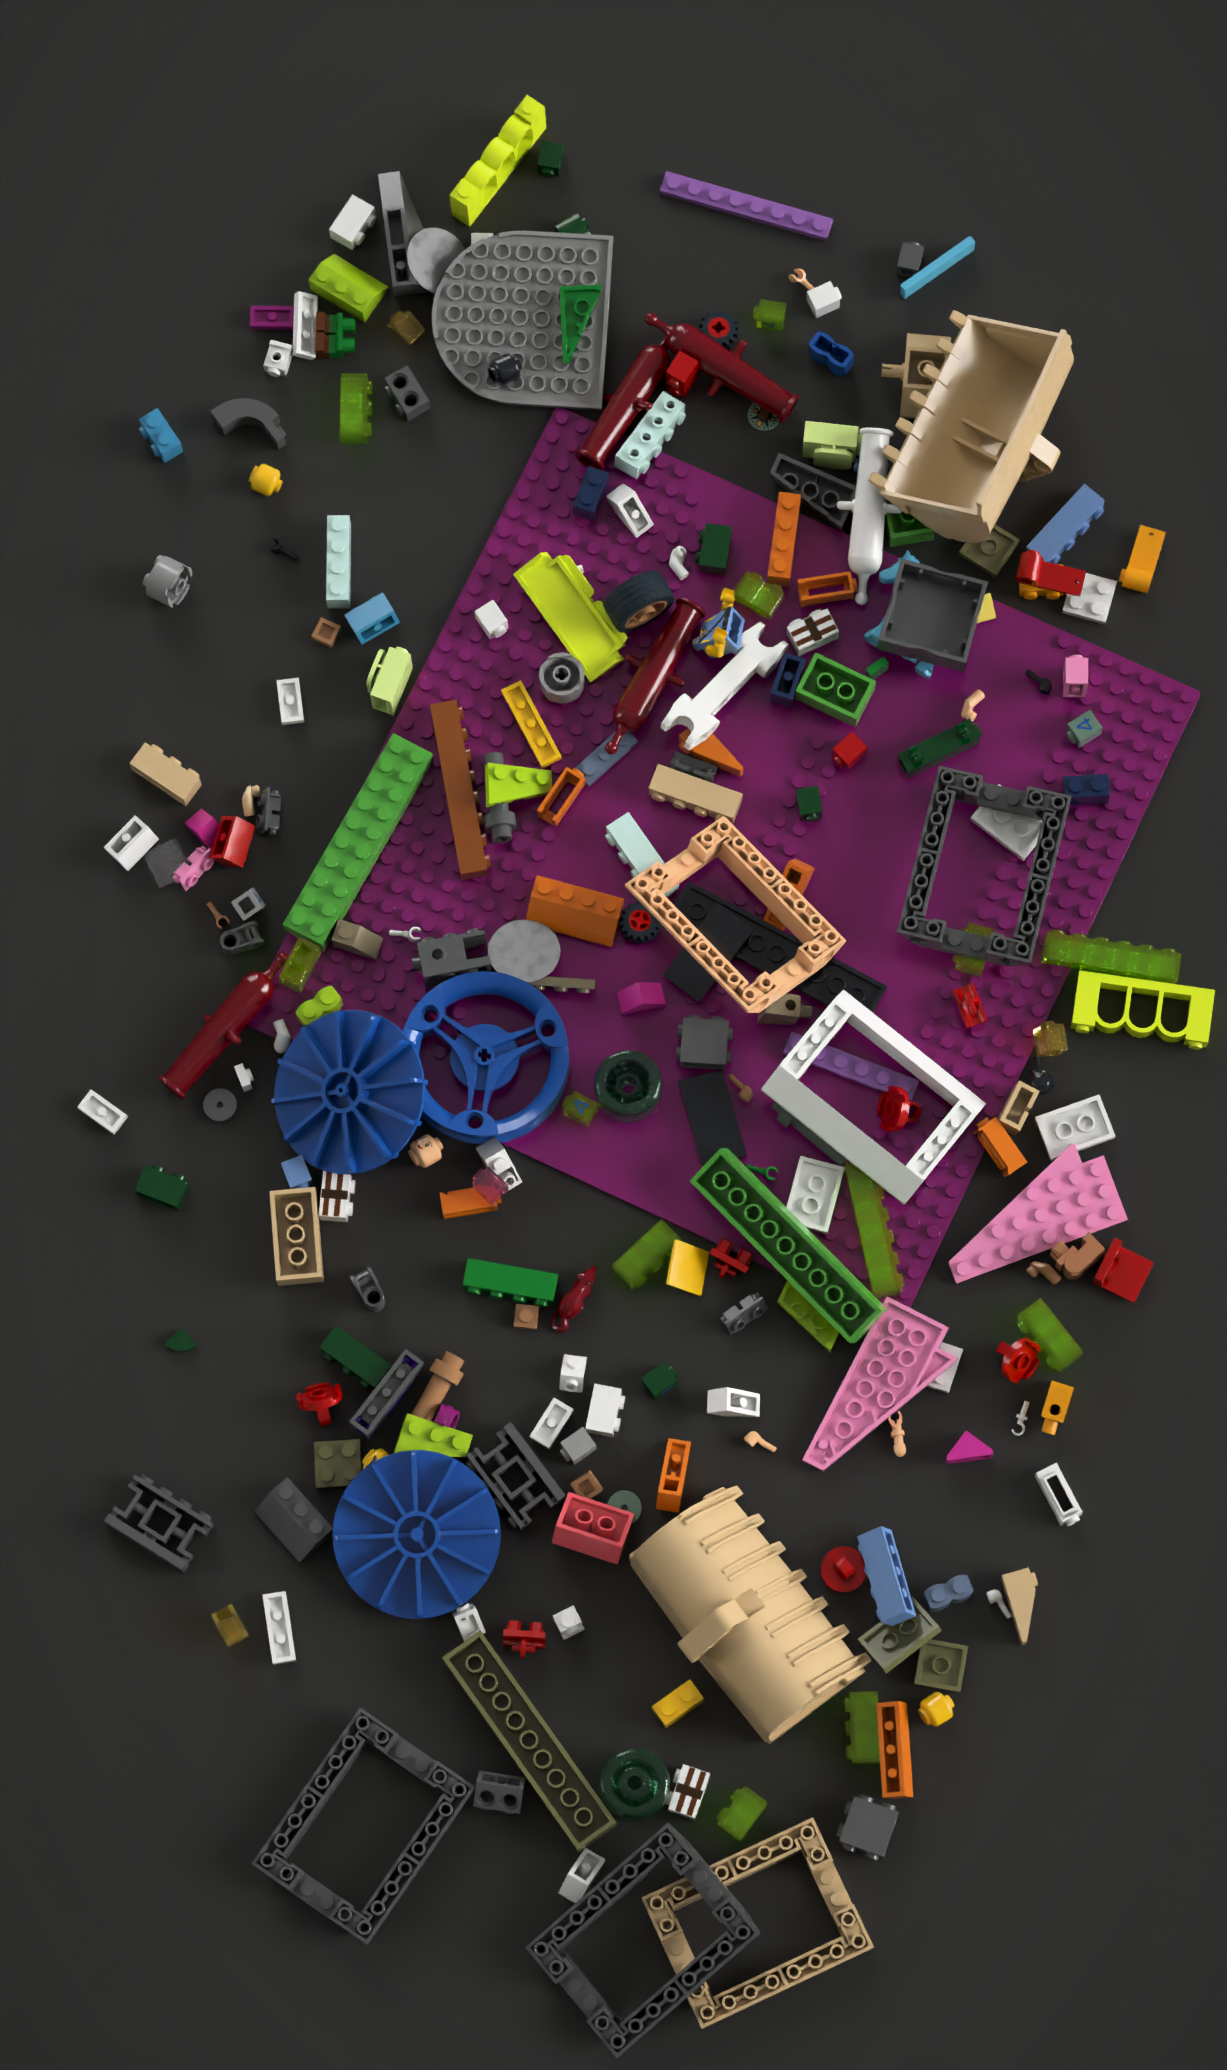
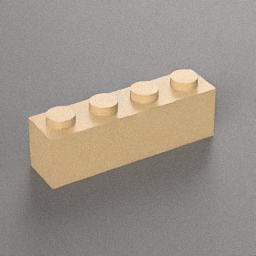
M660 764L657 765L649 786V795L656 801L664 802L665 800L671 802L676 808L682 810L688 808L694 810L696 815L701 817L708 815L715 818V821L725 816L732 824H734L743 800L742 793Z

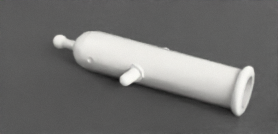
M868 427L859 430V433L862 434L855 499L852 501H839L837 503L838 509L851 510L853 513L848 564L851 571L858 576L859 585L855 601L859 605H864L867 602V581L870 575L875 574L879 570L882 563L885 515L887 513L902 512L894 504H888L886 498L879 494L880 491L868 481L872 472L887 478L888 458L882 454L885 445H889L893 431Z

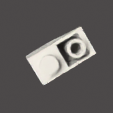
M496 1137L476 1148L485 1167L503 1194L522 1183L505 1148Z

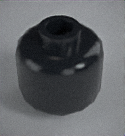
M504 354L490 362L488 374L494 384L505 386L520 378L522 365L517 357L514 358L510 354Z

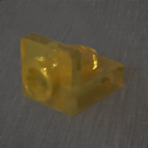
M399 310L390 318L392 322L388 325L390 329H395L407 345H410L425 331L424 327L409 310L403 312Z

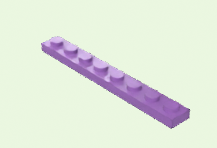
M668 171L665 173L660 188V194L826 242L833 224V219Z

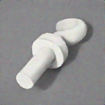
M1025 1400L1020 1415H1016L1018 1418L1017 1424L1022 1426V1431L1015 1433L1012 1429V1433L1016 1436H1021L1025 1432L1023 1421H1027L1028 1417H1025L1030 1403Z

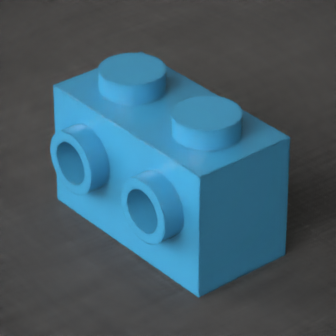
M158 408L139 419L141 427L138 429L145 440L149 439L152 445L150 447L156 457L160 456L163 462L166 463L183 452L181 442Z
M384 593L372 597L369 601L345 614L361 645L400 623Z

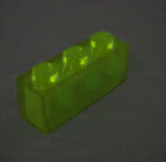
M341 373V443H368V436H372V423H368V415H372V402H368L369 394H373V382L369 381L368 373Z
M661 1219L612 1265V1271L630 1289L635 1286L639 1288L647 1280L646 1275L649 1272H656L664 1264L662 1260L668 1255L671 1257L674 1240L681 1241V1238Z
M1041 1298L1018 1315V1326L1025 1334L1028 1332L1033 1341L1039 1345L1041 1351L1048 1357L1046 1361L1053 1370L1057 1368L1061 1373L1082 1357L1083 1351Z
M878 1691L849 1692V1698H845V1712L850 1714V1721L845 1722L846 1736H850L851 1744L846 1745V1758L851 1759V1765L880 1764L876 1707Z

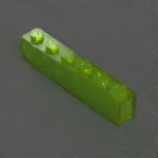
M1061 930L1047 931L1044 936L1040 963L1175 984L1178 981L1182 954L1176 953L1175 949L1163 948L1162 950H1157L1147 944H1141L1140 947L1133 946L1128 941L1109 942V939L1104 937L1090 939L1086 938L1085 934L1074 933L1072 936L1064 934V931Z
M846 1162L844 1163V1171L872 1294L877 1299L901 1294L904 1280L902 1273H897L896 1265H899L897 1251H892L891 1243H894L892 1229H888L886 1221H889L887 1207H883L881 1199H884L883 1188L880 1185L878 1186L874 1180L854 1164Z

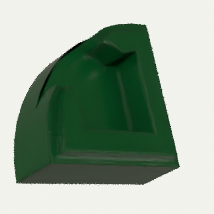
M182 1328L165 1343L169 1349L178 1352L191 1351L198 1347Z

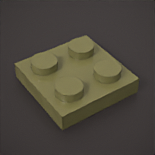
M994 525L989 537L985 541L979 543L965 542L959 551V556L996 578L1020 544V539Z
M360 1439L314 1442L316 1489L348 1487L351 1481L362 1471Z
M929 1640L920 1647L914 1685L960 1693L968 1646Z

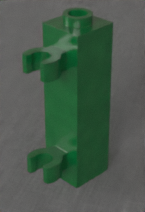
M969 718L898 753L897 761L907 779H910L978 745L982 735L981 730Z

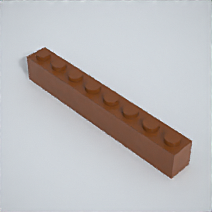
M457 700L430 704L461 880L488 876L487 868H491L489 855H484L483 847H487L485 833H480L479 826L483 825L482 813L476 811V804L480 803L478 791H473L472 783H476L474 769L469 770L468 762H472L470 748L465 749L464 741H468L466 727L461 728L460 720L464 719L462 706H457Z

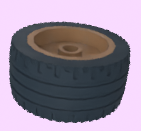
M651 570L638 574L617 586L606 596L603 606L615 628L621 633H627L642 628L663 615L672 606L675 599L663 576L658 571Z

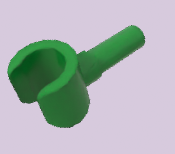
M749 1164L746 1165L750 1171L763 1175L764 1179L768 1182L775 1180V1178L768 1176V1171L778 1172V1169L773 1166L764 1169Z

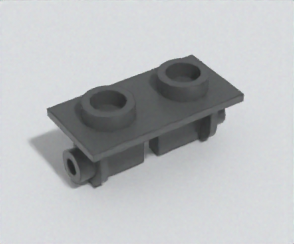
M677 751L669 765L671 769L713 783L718 768L716 765Z
M267 787L259 794L257 799V805L260 807L259 815L256 819L258 836L268 831V835L276 836L279 831L280 815H274L272 811L280 812L281 795H279V791H270V787Z
M758 1292L755 1294L751 1293L739 1302L743 1309L739 1310L734 1305L722 1313L723 1316L720 1320L724 1326L726 1325L730 1335L742 1330L746 1324L755 1318H759L768 1310L764 1298Z

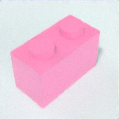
M1071 655L1069 658H1065L1063 668V697H1086L1088 658H1083L1081 655Z

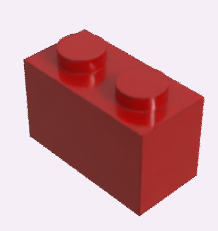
M681 351L678 352L666 371V388L669 393L676 397L686 398L699 378L698 361Z
M221 816L209 858L228 868H243L250 842L253 838L255 825L237 816Z

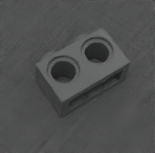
M408 365L385 377L386 386L384 390L389 398H394L397 403L395 408L400 416L404 415L407 421L431 409L429 399ZM400 382L406 384L403 388L395 387ZM410 400L417 402L414 406L406 405Z
M479 1770L473 1807H479L483 1810L503 1811L507 1814H520L526 1778Z

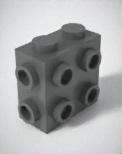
M689 1015L688 1018H683V1025L678 1024L677 1038H682L681 1047L677 1046L676 1060H680V1067L726 1070V1063L731 1064V1050H727V1042L732 1041L733 1028H729V1020H724L723 1017L718 1016L711 1017V1019H702L698 1015Z
M860 1794L859 1798L854 1796L853 1802L848 1800L844 1814L848 1816L845 1824L840 1823L836 1836L840 1837L839 1844L843 1845L842 1849L852 1853L859 1850L865 1853L864 1857L878 1861V1858H884L899 1812L895 1811L896 1807L891 1804L882 1802V1805L872 1803L873 1798Z

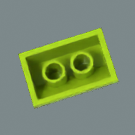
M336 254L322 261L308 279L310 290L364 323L389 289L387 285Z

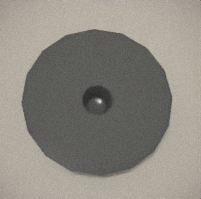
M223 1088L210 1091L203 1101V1110L210 1119L215 1121H225L231 1118L237 1108L234 1094Z

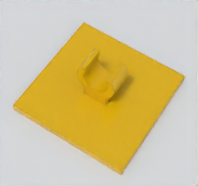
M674 1240L666 1284L701 1296L709 1251Z

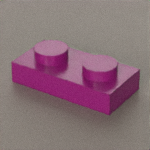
M250 306V329L293 330L294 306Z

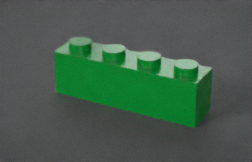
M468 1258L463 1288L467 1290V1293L473 1295H480L482 1292L490 1294L489 1296L495 1299H503V1296L512 1298V1301L517 1303H526L527 1300L535 1302L536 1306L548 1307V1305H554L559 1276L555 1273Z

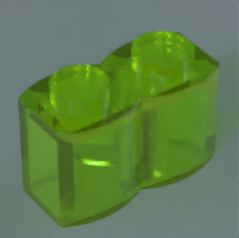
M746 571L734 589V600L771 620L784 599L783 589L775 583H766L763 581L764 578L756 572L750 573Z

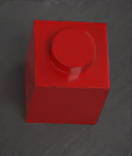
M852 731L832 749V760L838 767H844L848 771L867 754L868 747Z

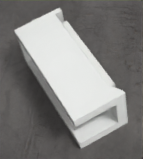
M1055 1463L1037 1472L1035 1478L1059 1524L1063 1525L1066 1523L1067 1526H1070L1080 1521L1079 1516L1082 1515L1083 1511L1078 1505L1058 1464ZM1057 1476L1073 1508L1063 1512L1047 1482L1048 1479Z

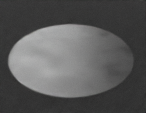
M440 228L423 229L416 233L409 243L407 250L409 269L413 277L423 288L436 293L437 287L446 273L445 271L465 248L453 234Z
M517 920L505 924L494 933L488 946V956H490L491 965L496 972L517 977L527 983L538 981L549 975L558 964L561 952L560 943L554 932L544 924L532 920Z

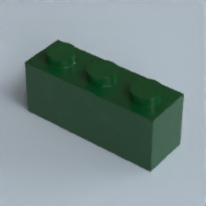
M337 1325L320 1346V1350L323 1352L321 1356L331 1364L335 1361L341 1365L340 1370L349 1377L352 1374L360 1379L358 1383L367 1390H370V1388L375 1389L392 1367L388 1362Z

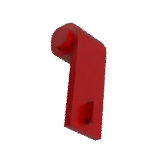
M1027 550V552L1021 554L1015 579L1025 585L1080 597L1086 571L1045 562L1038 551Z

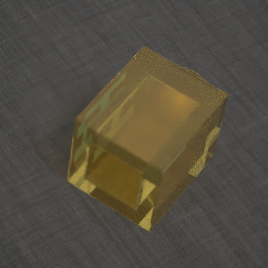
M1045 1021L1041 1023L1040 1027L1033 1030L1037 1057L1058 1056L1068 1050L1064 1024Z
M232 1604L211 1614L228 1647L249 1636Z

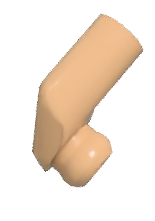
M977 689L965 700L961 712L963 719L967 720L970 718L972 722L975 720L977 713L973 709L985 698L981 690Z

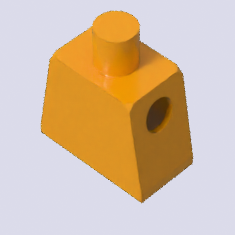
M1051 1381L1041 1417L1045 1418L1042 1432L1055 1435L1058 1422H1064L1074 1387ZM1052 1405L1060 1407L1058 1415L1050 1413Z

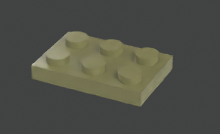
M913 1597L911 1599L916 1613L915 1617L894 1626L880 1621L858 1638L861 1646L886 1674L941 1632L937 1623Z

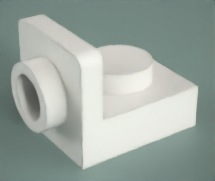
M466 1602L451 1611L464 1642L480 1630L483 1634L486 1633L473 1602Z

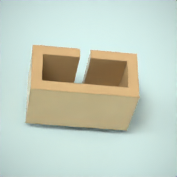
M1021 1081L1014 1085L998 1117L1006 1132L1015 1136L1021 1130L1039 1090Z

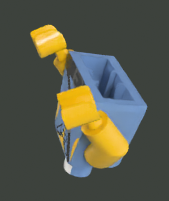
M723 588L720 600L724 601L721 611L702 623L700 636L692 640L695 650L700 651L703 649L712 658H721L725 654L739 650L745 619L733 608L734 590Z

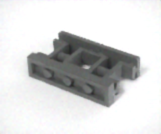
M509 1422L503 1427L504 1429L496 1433V1436L502 1443L485 1456L478 1447L475 1448L474 1451L466 1454L468 1459L466 1465L474 1473L477 1472L480 1475L487 1489L491 1490L494 1494V1503L500 1511L505 1509L509 1514L506 1519L514 1529L518 1527L522 1532L525 1527L532 1524V1520L527 1515V1512L544 1500L552 1509L555 1505L566 1500V1495L514 1425ZM508 1436L525 1458L524 1462L518 1454L509 1461L505 1459L501 1452L510 1446L505 1437ZM476 1458H479L483 1465L492 1458L498 1463L500 1468L491 1474L496 1481L494 1484L475 1460ZM515 1464H518L529 1481L511 1493L499 1476ZM532 1474H537L553 1498L550 1499L546 1492L534 1498L528 1490L537 1483ZM505 1494L510 1501L521 1495L527 1502V1505L519 1510L523 1520L518 1518L503 1497Z
M142 1474L141 1477L134 1475L133 1480L127 1486L136 1493L125 1512L114 1506L111 1514L107 1515L104 1522L109 1527L184 1573L189 1566L188 1563L194 1557L185 1548L196 1531L207 1537L210 1529L212 1530L214 1527L210 1521L212 1517L203 1511L196 1513L191 1510L192 1505L183 1499L175 1500L171 1497L173 1493L162 1486L160 1489L152 1485L154 1481ZM138 1486L144 1487L165 1500L164 1503L154 1499L149 1508L140 1504L139 1502L145 1493ZM157 1507L175 1517L164 1536L146 1526ZM177 1509L203 1524V1527L193 1523L188 1533L180 1529L178 1525L184 1517L176 1512ZM133 1511L139 1513L143 1518L137 1526L145 1531L144 1534L117 1518L121 1516L128 1520ZM172 1535L182 1540L177 1548V1552L183 1555V1558L178 1557L156 1542L159 1540L166 1545Z

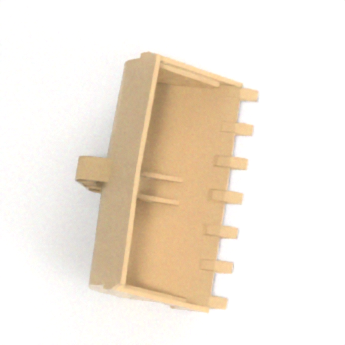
M953 310L949 319L961 330L953 344L942 337L938 339L935 346L947 357L940 370L930 364L925 365L922 373L933 382V385L926 397L915 390L912 391L909 400L920 409L914 423L912 424L910 421L900 417L895 425L907 436L901 450L899 451L887 444L882 451V454L894 463L887 478L872 472L868 481L880 491L879 494L904 513L911 514L935 533L947 539L979 543L989 537L1017 482H1026L1052 472L1061 452L1041 434L1073 365L1074 356L1071 350L1072 340L1066 330L1061 329L1060 333L973 315L966 317L962 313Z
M738 1486L728 1489L722 1487L705 1495L701 1502L689 1507L660 1528L638 1549L632 1552L628 1558L632 1569L683 1638L677 1645L691 1663L697 1660L701 1662L763 1741L771 1744L866 1671L863 1667L872 1660L866 1652L856 1657L852 1654L842 1640L850 1633L844 1624L833 1628L821 1612V1610L829 1605L823 1596L812 1600L800 1583L807 1578L803 1570L798 1569L791 1572L779 1557L786 1550L780 1541L769 1544L757 1529V1527L765 1522L760 1514L747 1517L735 1500L743 1495Z

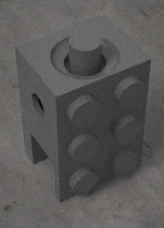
M478 928L467 930L464 934L448 933L443 938L427 937L423 938L421 942H417L419 957L412 958L414 972L422 970L425 989L436 987L440 983L461 974L480 971L492 972L490 956L467 960L465 950L486 946L485 931H479Z

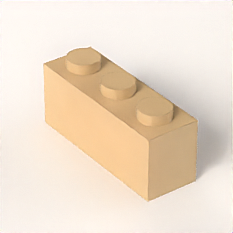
M145 742L129 763L131 769L187 806L202 785L199 778L200 775L191 768L188 770L183 768L181 762L175 757L170 756L168 758L162 754L163 750L157 745L152 744L150 746Z

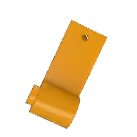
M1140 525L1127 569L1122 568L1119 581L1123 582L1122 587L1148 594L1166 532Z

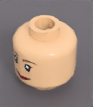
M426 1134L410 1144L408 1153L416 1166L420 1165L422 1168H427L442 1158L441 1150L444 1148L438 1137L433 1139L432 1136Z

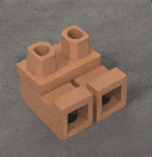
M1088 1232L1082 1238L1079 1250L1074 1246L1069 1249L1060 1240L1051 1249L1050 1256L1056 1261L1055 1269L1059 1273L1063 1271L1067 1279L1077 1280L1103 1257L1105 1248Z

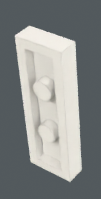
M300 291L294 294L292 356L309 360L316 358V312L318 307V296Z
M286 1591L263 1594L272 1663L275 1665L296 1661Z

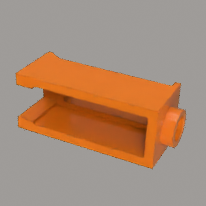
M851 571L798 579L797 582L801 607L847 599L853 600L854 592L858 591L856 578L852 579ZM844 586V591L809 596V590Z
M566 766L537 809V816L557 828L563 816L586 785L584 774L576 768L571 770ZM568 782L575 788L556 815L549 811V809Z
M986 1117L976 1124L978 1129L973 1134H978L977 1138L999 1170H1003V1177L1010 1175L1027 1163L997 1117L991 1120Z
M492 1183V1187L485 1185L450 1191L448 1195L440 1192L444 1219L497 1211V1203H502L500 1190H495L494 1183Z

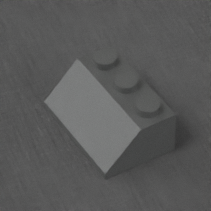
M288 1477L276 1486L254 1511L299 1563L333 1535L332 1526Z

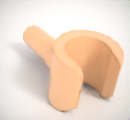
M794 269L798 274V278L793 274L788 276L791 282H800L808 290L814 288L805 279V272L802 269Z
M755 1431L749 1432L744 1437V1440L751 1447L758 1442L773 1453L777 1449L764 1441Z

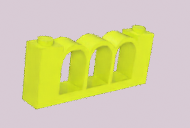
M526 95L514 111V114L503 125L498 137L488 144L480 160L471 166L464 179L462 178L450 193L452 216L469 227L472 225L546 129L545 106Z
M1079 970L1071 1028L1079 1033H1089V1031H1094V1027L1104 1033H1115L1124 1027L1131 1036L1137 1038H1146L1156 1031L1157 1035L1164 1041L1174 1043L1184 1039V1045H1189L1190 1049L1201 1050L1202 1047H1207L1215 990ZM1100 988L1126 992L1123 1017L1120 1021L1109 1024L1099 1018L1097 1006ZM1132 993L1158 996L1155 1021L1151 1026L1139 1028L1131 1023L1129 1009ZM1163 997L1189 1001L1186 1027L1178 1033L1167 1031L1161 1024Z

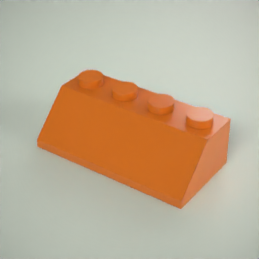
M537 875L530 896L526 920L542 923L555 933L612 948L620 923V916L624 909V898Z

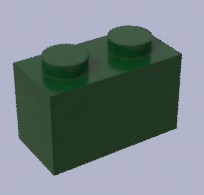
M706 523L705 530H700L699 543H702L701 551L697 550L695 564H699V572L718 575L726 574L732 526Z
M152 1165L151 1168L145 1166L134 1190L136 1195L179 1211L189 1189L188 1182L185 1181L186 1178L176 1173H173L172 1176L166 1174L164 1169Z

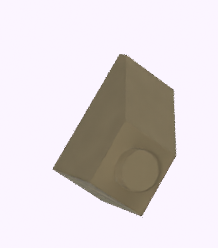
M338 919L332 937L333 947L374 960L377 959L383 941L382 937L364 927Z

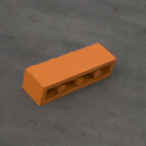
M779 492L767 584L790 586L801 494Z
M901 1701L876 1703L882 1798H912L913 1784L907 1703Z

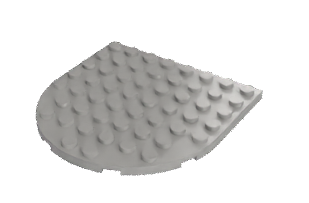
M509 231L498 233V235L487 239H481L464 250L445 271L446 273L437 287L432 307V328L436 346L443 362L452 375L473 393L501 404L602 410L614 237L575 233ZM602 284L601 294L570 363L563 364L560 287ZM504 354H510L514 358L517 357L522 365L520 378L505 386L494 384L488 374L490 362Z

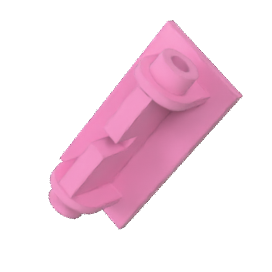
M203 845L200 848L197 847L187 858L192 865L189 866L183 862L174 871L172 879L177 884L181 883L185 892L197 883L199 877L213 866L215 861L209 858L210 848L207 849Z

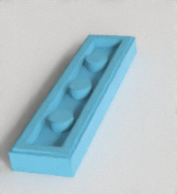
M968 236L903 282L900 287L901 296L906 299L974 251V239Z

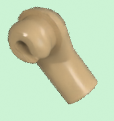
M258 785L246 787L242 797L244 816L255 815L253 797H258L261 793Z

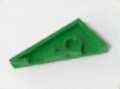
M602 284L560 287L563 364L570 363L601 294Z

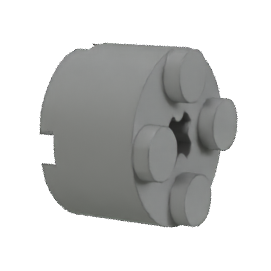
M159 555L154 562L151 573H147L143 580V585L146 586V595L171 608L173 607L172 604L178 605L189 589L190 584L187 583L188 577L192 578V569L168 556Z
M563 652L552 654L540 667V687L549 701L561 704L569 703L581 696L585 684L584 669L580 661L572 655ZM560 676H564L565 679L560 680Z

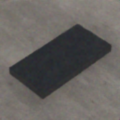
M718 902L698 928L699 932L729 962H731L754 931L753 928ZM685 948L681 950L663 974L698 1002H701L716 982Z
M722 1069L678 1081L702 1167L720 1148H728L738 1159L747 1157Z

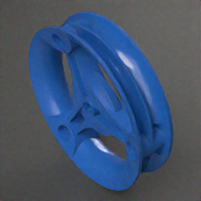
M489 971L471 972L452 977L424 995L416 1004L405 1023L403 1032L410 1041L415 1043L418 1056L422 1039L433 1034L451 1048L450 1060L452 1070L456 1078L468 1088L467 1110L454 1115L440 1106L425 1086L422 1118L433 1128L452 1139L480 1145L494 1137L500 1143L517 1139L531 1132L544 1122L558 1105L564 1093L569 1075L570 1060L568 1040L563 1022L552 1003L544 994L517 977ZM471 996H500L511 999L529 1010L536 1017L535 1025L512 1033H508L504 1029L491 1024H479L466 1028L446 1016V1007L458 1000ZM428 1014H435L437 1016L433 1022H427L425 1017ZM444 1023L460 1034L455 1041L440 1030ZM546 1028H551L554 1030V1033L547 1037L542 1034V1031ZM536 1034L537 1041L517 1048L515 1042ZM543 1047L550 1053V1067L542 1090L520 1112L494 1121L487 1114L493 1091L502 1088L510 1082L517 1071L521 1057ZM483 1054L488 1055L486 1062H482L481 1057L483 1058ZM475 1091L485 1092L482 1111L472 1110ZM473 1120H479L482 1123L477 1129L471 1128L469 1124Z

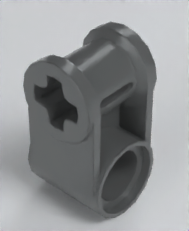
M257 921L247 922L240 927L225 931L220 936L222 952L227 956H234L262 946L265 941L260 937ZM230 939L236 941L233 947H227L224 943Z
M367 1266L366 1270L361 1273L349 1276L368 1310L372 1312L381 1311L385 1306L386 1300L371 1267ZM373 1295L380 1296L379 1302L371 1304L368 1301Z

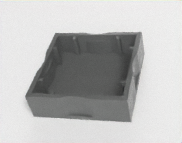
M901 558L877 649L964 672L988 582L957 573L942 572L932 566Z

